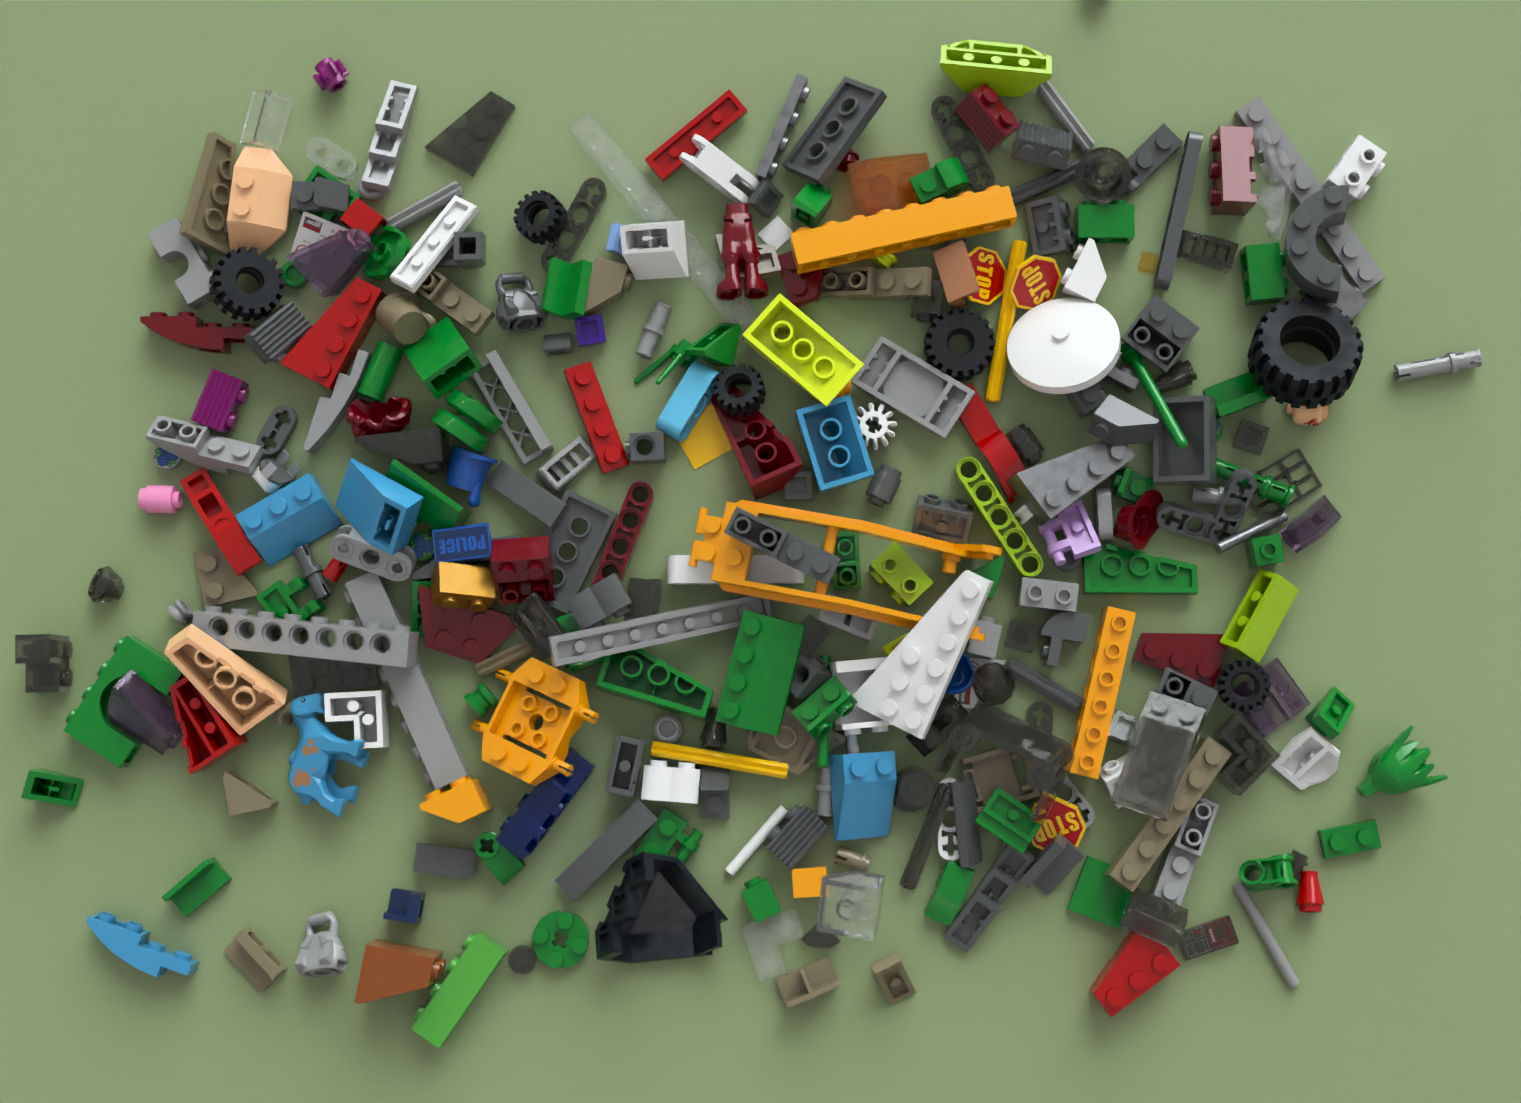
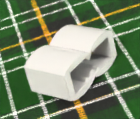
M650 760V765H644L641 799L698 804L701 769H695V763L679 762L678 767H668L667 761Z

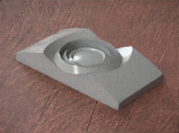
M880 336L864 360V366L851 380L853 385L878 402L894 409L919 427L945 440L975 395L974 390L883 336Z

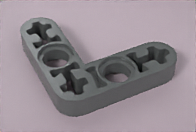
M1247 468L1233 471L1213 514L1175 502H1162L1155 510L1157 523L1161 528L1212 544L1218 543L1236 534L1257 487L1255 476ZM1244 478H1247L1249 484L1242 485L1240 489V496L1237 494L1239 491V485L1237 481H1243ZM1236 501L1240 504L1236 512L1228 513L1224 510L1228 502ZM1169 511H1172L1174 517L1164 520L1163 514H1168ZM1192 518H1200L1203 521L1202 525L1197 529L1188 528L1187 523ZM1224 518L1225 520H1227L1225 523L1227 533L1222 532L1220 536H1217L1216 530L1222 529L1224 525Z

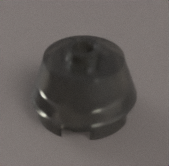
M1099 147L1088 151L1079 160L1075 169V183L1078 190L1085 198L1096 203H1108L1120 198L1128 189L1131 181V167L1128 160L1121 152L1109 147Z

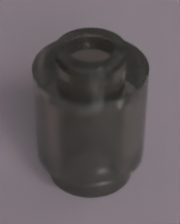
M1024 423L1016 426L1005 435L1015 449L1022 464L1027 463L1028 466H1032L1043 458L1041 453L1045 450L1032 429L1030 427L1027 428Z

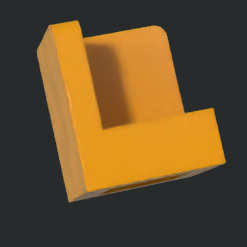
M825 865L792 870L794 898L828 896Z

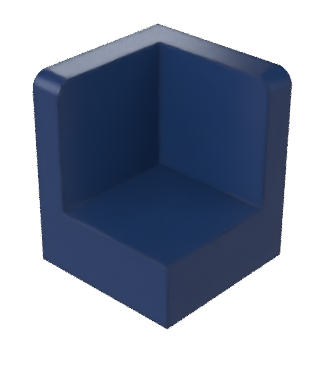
M393 888L391 890L388 911L384 912L383 918L414 924L421 922L426 893Z

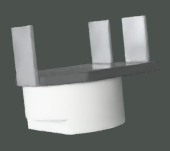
M285 449L278 456L260 461L259 466L252 473V477L267 493H275L283 484L294 481V476L302 469L296 461L288 469L283 465L291 457Z

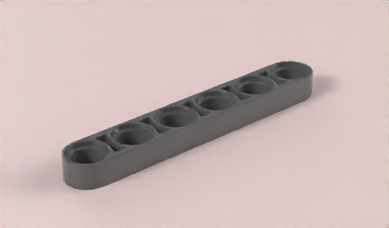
M1189 131L1186 136L1153 288L1167 291L1172 280L1202 146V133Z

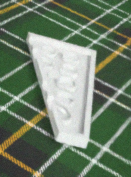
M965 570L853 695L858 701L855 706L920 739H925L994 582L969 570Z

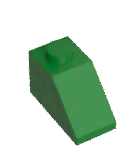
M809 182L792 201L791 216L811 229L816 228L832 204L833 196L830 195V190L825 186L814 185Z

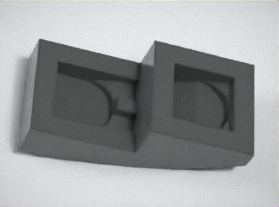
M416 843L413 872L473 879L476 851L475 849Z

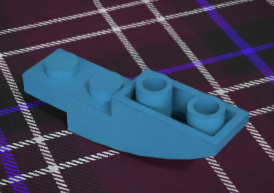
M100 911L99 914L88 916L86 922L100 941L116 956L142 972L155 977L164 975L167 969L187 976L196 972L199 961L191 959L192 954L181 950H176L175 953L165 950L166 946L156 941H149L147 943L150 932L143 930L142 924L133 921L123 923L117 921V916L103 911Z

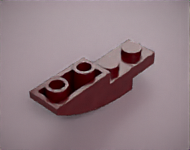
M151 312L150 316H140L142 324L162 337L184 347L210 353L231 354V343H246L243 337L254 329L248 323H233V327H222L220 323H205L204 327V321L192 312H178V316H167V313Z

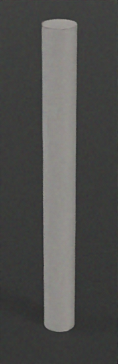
M1243 882L1237 883L1233 888L1290 988L1297 986L1300 981Z

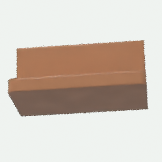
M960 240L932 252L947 301L958 309L967 305L966 297L980 291L966 244Z

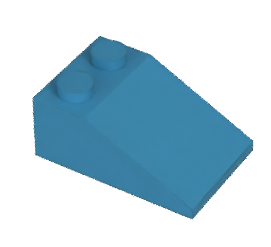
M895 751L829 755L835 841L888 836L897 781Z

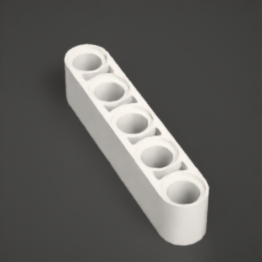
M690 555L667 556V584L719 585L711 580L714 564L698 561L697 567L688 566ZM753 555L748 581L768 585L804 584V573L768 555Z

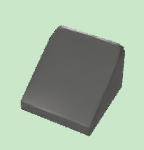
M571 333L545 335L543 338L544 353L547 356L571 354L573 352Z

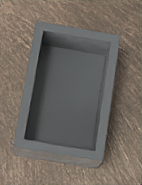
M1210 395L1163 398L1188 441V446L1185 449H1179L1153 405V417L1159 420L1153 436V482L1160 486L1217 484L1216 400Z

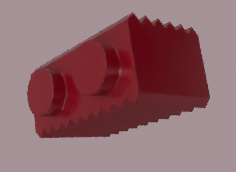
M986 83L972 91L954 109L988 152L1001 145L1020 127V123L1016 122L1014 114L1007 110L1005 105H1002V101H999L996 92L989 88Z

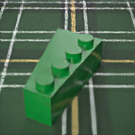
M642 648L605 656L596 682V687L599 691L704 722L706 721L713 698L712 689L668 665V663L647 653Z

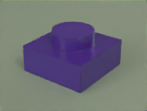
M602 314L574 318L579 347L607 343Z

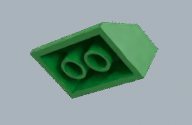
M393 459L386 477L424 497L416 523L420 525L424 521L431 526L429 529L430 533L435 529L464 525L472 513L403 464Z

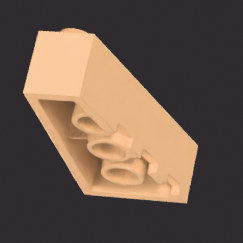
M190 624L169 640L164 654L240 736L285 704L288 693L286 688L193 624Z

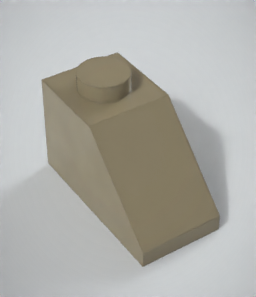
M595 257L584 316L595 314L621 299L625 290H630L633 275L629 274L628 265Z

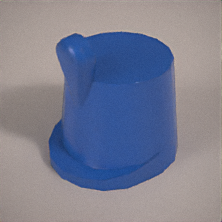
M453 446L445 483L470 491L468 504L471 507H478L480 505L483 484L491 466L497 465L498 460Z

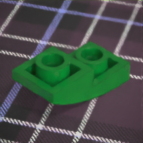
M838 531L833 555L842 560L833 576V590L862 589L858 533Z
M948 859L936 881V889L924 910L925 916L951 926L967 893L974 870L971 868H961L959 863Z

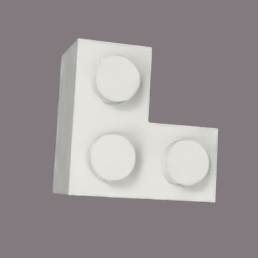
M387 691L324 693L325 722L354 721V740H365L362 749L390 747Z

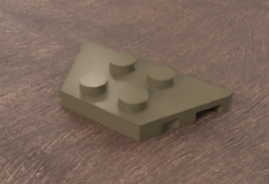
M786 706L779 736L748 730L747 749L769 761L787 763L789 771L798 776L817 762L818 737L814 739L793 715L792 711L794 709ZM831 729L829 731V752L845 742L847 737Z

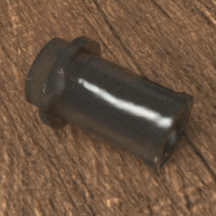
M1293 849L1291 854L1288 853L1287 855L1294 856L1292 868L1294 879L1297 880L1304 866L1309 865L1307 863L1309 857Z

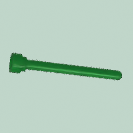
M1123 343L1120 349L1122 361L1132 365L1176 446L1179 449H1185L1188 446V441L1142 361L1143 356L1126 343Z

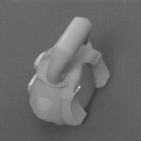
M331 911L310 915L305 926L306 939L300 945V950L294 964L296 969L299 970L302 976L309 978H323L342 974L346 969L348 959L346 949L341 942V936L338 934L336 916ZM330 923L329 931L313 932V926Z

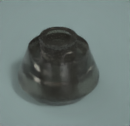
M102 567L97 570L90 582L88 596L95 603H112L115 599H120L125 585L122 584V578L111 567Z

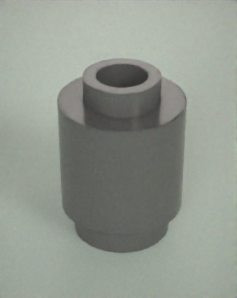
M882 464L880 469H876L875 475L872 477L865 494L869 496L868 501L883 508L884 504L891 505L902 481L900 479L902 473L891 466Z

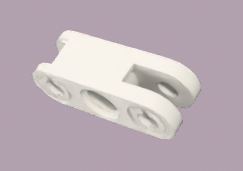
M695 134L691 140L699 149L694 157L682 152L679 156L680 161L734 203L748 204L749 198L735 186L739 182L754 192L760 182L708 140Z

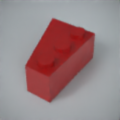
M186 676L169 687L177 722H180L184 739H181L183 748L187 750L190 763L188 766L189 774L206 770L249 742L245 734L240 736Z
M1139 915L1135 925L1126 938L1124 937L1120 947L1104 966L1089 990L1105 1012L1113 1017L1181 965L1146 918Z

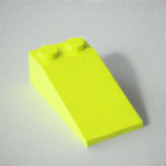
M780 293L742 334L748 346L826 407L829 406L864 366L859 359Z

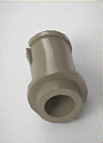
M840 846L834 863L857 870V874L860 875L861 872L867 873L872 858L868 857L867 853L862 855Z

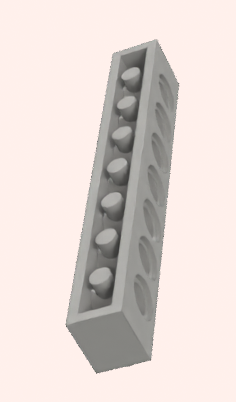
M207 605L204 607V610L193 611L192 624L228 649L405 668L416 666L419 632L409 631L410 626L392 625V629H383L382 623L365 622V627L355 626V620L338 619V624L328 623L327 617L311 616V621L301 620L302 615L284 614V618H275V612L258 611L257 615H248V609L231 608V613L222 612V607ZM223 621H226L228 625L226 634L222 631ZM250 624H252L255 629L254 635L252 637L248 633V627ZM277 626L281 629V637L279 640L275 637L274 634L275 628ZM303 629L308 632L306 643L301 638ZM330 632H333L335 635V643L333 645L328 642V634ZM357 634L361 636L363 641L360 648L354 642ZM384 637L390 642L388 651H385L381 645Z

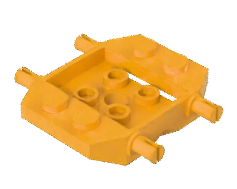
M533 657L527 660L514 673L503 668L497 670L505 676L496 673L495 677L508 683L489 724L477 718L472 722L480 727L471 724L472 730L483 734L482 760L534 786L558 773L569 777L572 773L563 768L571 771L574 769L573 765L564 762L568 754L570 738L580 729L584 720L591 724L597 722V720L590 718L589 715L597 719L599 718L597 712L589 710L585 682ZM529 688L570 706L569 710L528 692ZM543 717L542 727L539 730H535L534 723L536 719ZM508 735L546 754V758L506 740V736Z

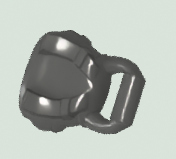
M522 272L500 274L495 285L499 296V305L495 313L500 327L509 333L530 332L543 327L544 321L548 317V312L542 311V299L533 290L529 277ZM506 284H525V288L508 289L507 291L503 287Z

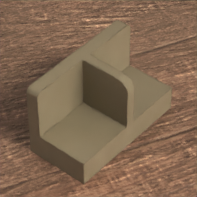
M828 956L775 978L787 1009L840 986Z

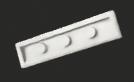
M455 195L391 274V281L415 293L454 244V232H463L478 214V207Z

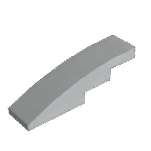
M393 80L390 81L375 122L376 132L368 151L369 161L361 180L362 187L390 192L406 141L418 86Z
M358 349L350 376L339 373L331 399L319 397L303 447L305 451L315 454L345 418L347 408L351 406L352 401L356 400L359 394L356 392L372 356L369 352Z

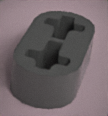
M279 406L272 411L257 438V445L261 446L265 455L276 456L283 451L297 427V413L287 406ZM289 412L288 418L291 419L290 423H283L278 430L281 424V420L278 419L279 415H286ZM277 432L274 438V442L277 443L276 447H269L266 450L268 445L264 443L265 439H272Z

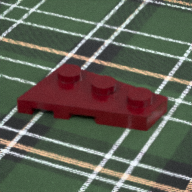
M1141 633L1132 660L1163 671L1165 667H1168L1213 688L1227 647L1219 642L1223 634Z

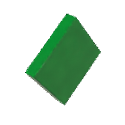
M1087 855L1067 909L1121 930L1137 888L1134 892L1124 891L1103 875L1110 864Z

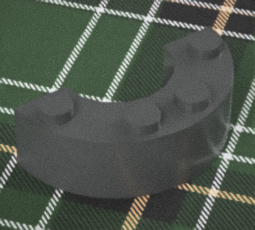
M1349 185L1328 187L1307 197L1292 214L1284 241V261L1292 280L1308 295L1328 303L1336 304L1342 265L1332 263L1321 255L1316 247V238L1323 230L1331 226L1344 224L1347 213Z

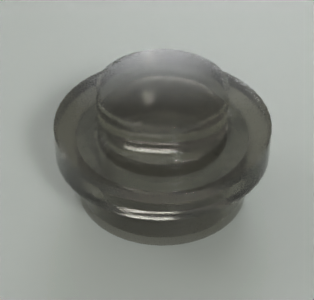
M527 945L516 946L508 956L510 968L518 974L529 973L537 962L534 950Z

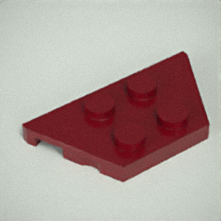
M422 584L418 586L425 647L477 664L483 661L522 624V618L490 607L487 611L473 612L466 608L446 609L439 605H432L431 587Z

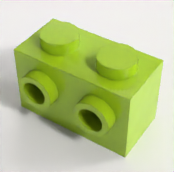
M896 542L888 547L869 566L873 570L870 573L872 578L879 585L885 583L892 590L889 595L899 606L903 603L907 607L910 606L934 583Z

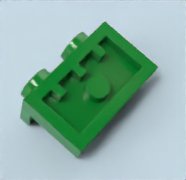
M833 675L793 710L792 713L805 727V730L816 739L818 736L826 735L832 729V724L840 717L844 718L849 715L858 701L839 679Z

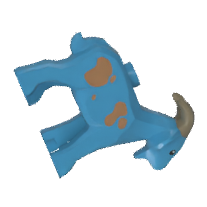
M314 693L299 697L283 705L277 714L279 726H283L285 720L287 725H291L293 719L300 733L297 749L292 752L289 758L291 768L288 779L291 789L301 798V804L308 805L315 799L322 808L330 811L337 817H343L345 804L347 802L356 803L360 787L348 786L342 788L332 779L337 759L362 768L367 766L370 752L362 750L365 740H344L328 725L316 718L319 713L325 714L323 694Z

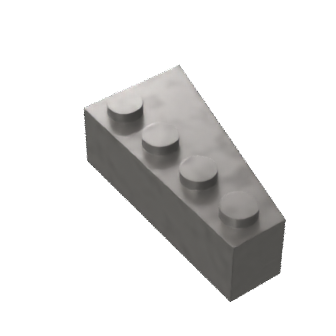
M1101 440L1018 472L1007 482L1027 506L1040 526H1043L1126 465L1136 455L1128 444L1112 446Z

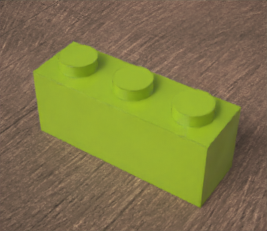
M1259 569L1219 642L1238 656L1260 663L1299 589L1279 574Z

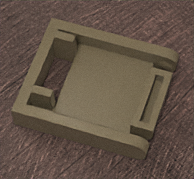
M1025 741L959 759L960 765L972 764V768L962 770L964 777H974L976 802H983V806H977V814L981 812L997 787L1019 802L1041 796ZM1020 757L1023 759L1029 779V784L1019 786L1012 759Z

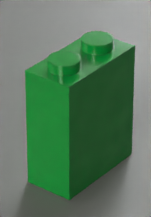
M448 316L428 329L418 342L407 344L402 348L416 372L436 399H439L483 368Z

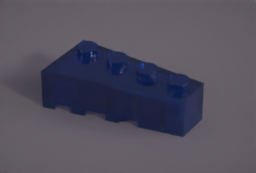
M569 746L564 762L573 765L574 769L573 771L566 768L563 769L572 774L566 777L564 774L558 773L536 785L530 795L526 793L517 804L519 809L514 816H509L500 827L501 832L495 840L522 861L530 857L597 766L571 746Z

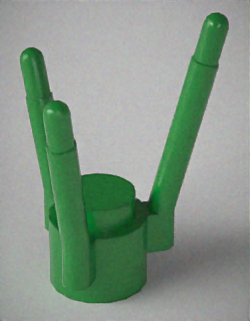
M682 339L678 345L674 343L669 351L635 378L634 383L638 384L670 357L672 362L656 380L657 385H660L677 365L681 368L687 365V371L696 360L694 357L686 355L685 349L691 343L685 339Z

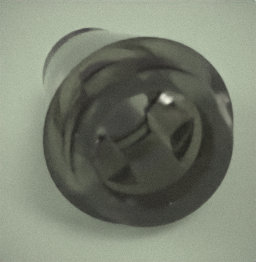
M1187 359L1183 362L1179 360L1166 373L1163 372L1153 380L1162 394L1193 385L1192 382L1198 378L1190 361Z
M710 707L700 736L702 741L701 747L711 750H724V744L727 743L726 723L715 721L718 708Z

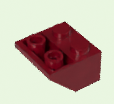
M549 536L492 540L491 566L499 605L555 600L553 557Z

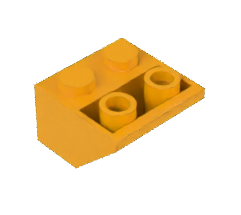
M470 775L450 783L452 789L448 791L442 788L425 795L426 801L419 804L421 810L457 823L468 821L493 809L480 779H471Z

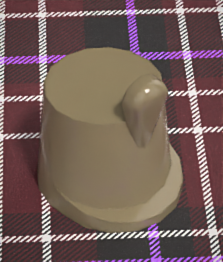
M407 289L397 290L387 295L376 309L375 318L377 324L402 344L407 345L418 342L425 335L427 324L431 327L436 324L432 315L421 311L419 297Z

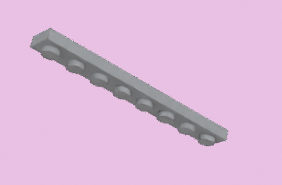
M1260 96L1235 112L1234 115L1243 127H1253L1254 144L1297 206L1310 195L1324 189ZM1344 220L1343 225L1331 226L1318 235L1336 262L1342 265V270L1352 285L1358 287L1362 292L1385 278L1346 220Z
M744 595L548 637L552 664L556 667L740 627L744 610L772 616L770 601Z

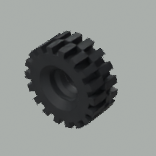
M246 246L239 247L236 252L234 249L230 250L226 256L223 255L209 279V284H212L209 289L210 295L216 296L213 300L216 306L221 304L223 306L221 312L225 315L228 311L233 313L231 318L237 320L239 317H243V322H249L251 318H254V321L260 320L263 315L267 316L274 309L284 294L282 288L285 286V279H280L283 275L282 268L276 270L275 266L278 262L274 258L269 261L266 258L269 253L265 251L261 255L257 254L258 248L251 247L249 251H246ZM241 274L253 276L258 282L257 291L254 293L242 291L237 284L238 277Z
M952 308L950 312H942L938 318L936 317L932 321L924 340V354L927 355L928 364L957 381L965 378L969 380L973 376L979 375L992 359L994 347L996 346V340L993 339L995 333L993 328H989V321L986 318L983 320L980 317L981 314L977 311L975 314L969 312V308H964L963 310ZM964 334L969 338L971 345L968 352L959 355L951 351L949 339L953 335Z

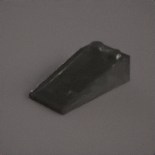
M1150 690L1111 802L1167 822L1204 725L1206 709Z

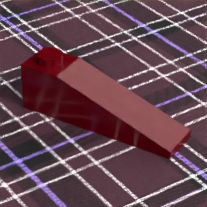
M736 386L729 391V396L734 398L745 396ZM713 394L710 400L755 501L781 490L803 467L792 441L786 435H783L775 427L774 423L767 419L760 411L754 409L753 415L749 416L746 413L744 414L745 418H740L738 414L735 417H731L729 412L725 414L722 408L719 407L715 394Z

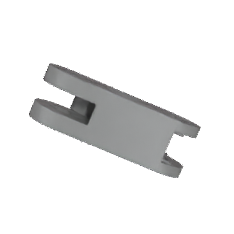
M349 524L343 525L337 530L329 546L330 553L335 559L397 582L409 578L417 560L416 553L411 547L406 545L395 554L390 555L368 543L355 527ZM368 550L377 552L379 556L371 555Z

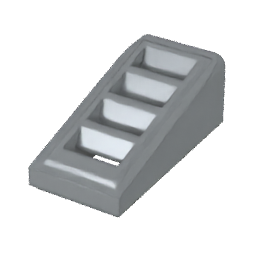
M579 436L539 468L536 476L555 495L596 459L594 452ZM577 448L586 459L582 461L573 449ZM568 455L572 459V461L577 465V467L574 468L566 460L565 456ZM557 463H560L561 466L568 472L566 476L556 466ZM549 470L558 478L559 482L548 472Z

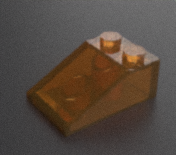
M927 153L877 157L847 164L846 175L856 215L867 217L876 215L877 212L884 209L895 211L903 209V207L911 203H918L920 205L909 183V178L930 169Z

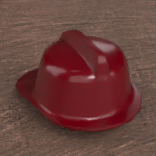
M1154 489L1148 490L1135 504L1122 507L1117 514L1113 536L1132 543L1134 548L1138 550L1144 549L1150 538L1159 528L1155 510L1159 504L1164 502L1162 495Z

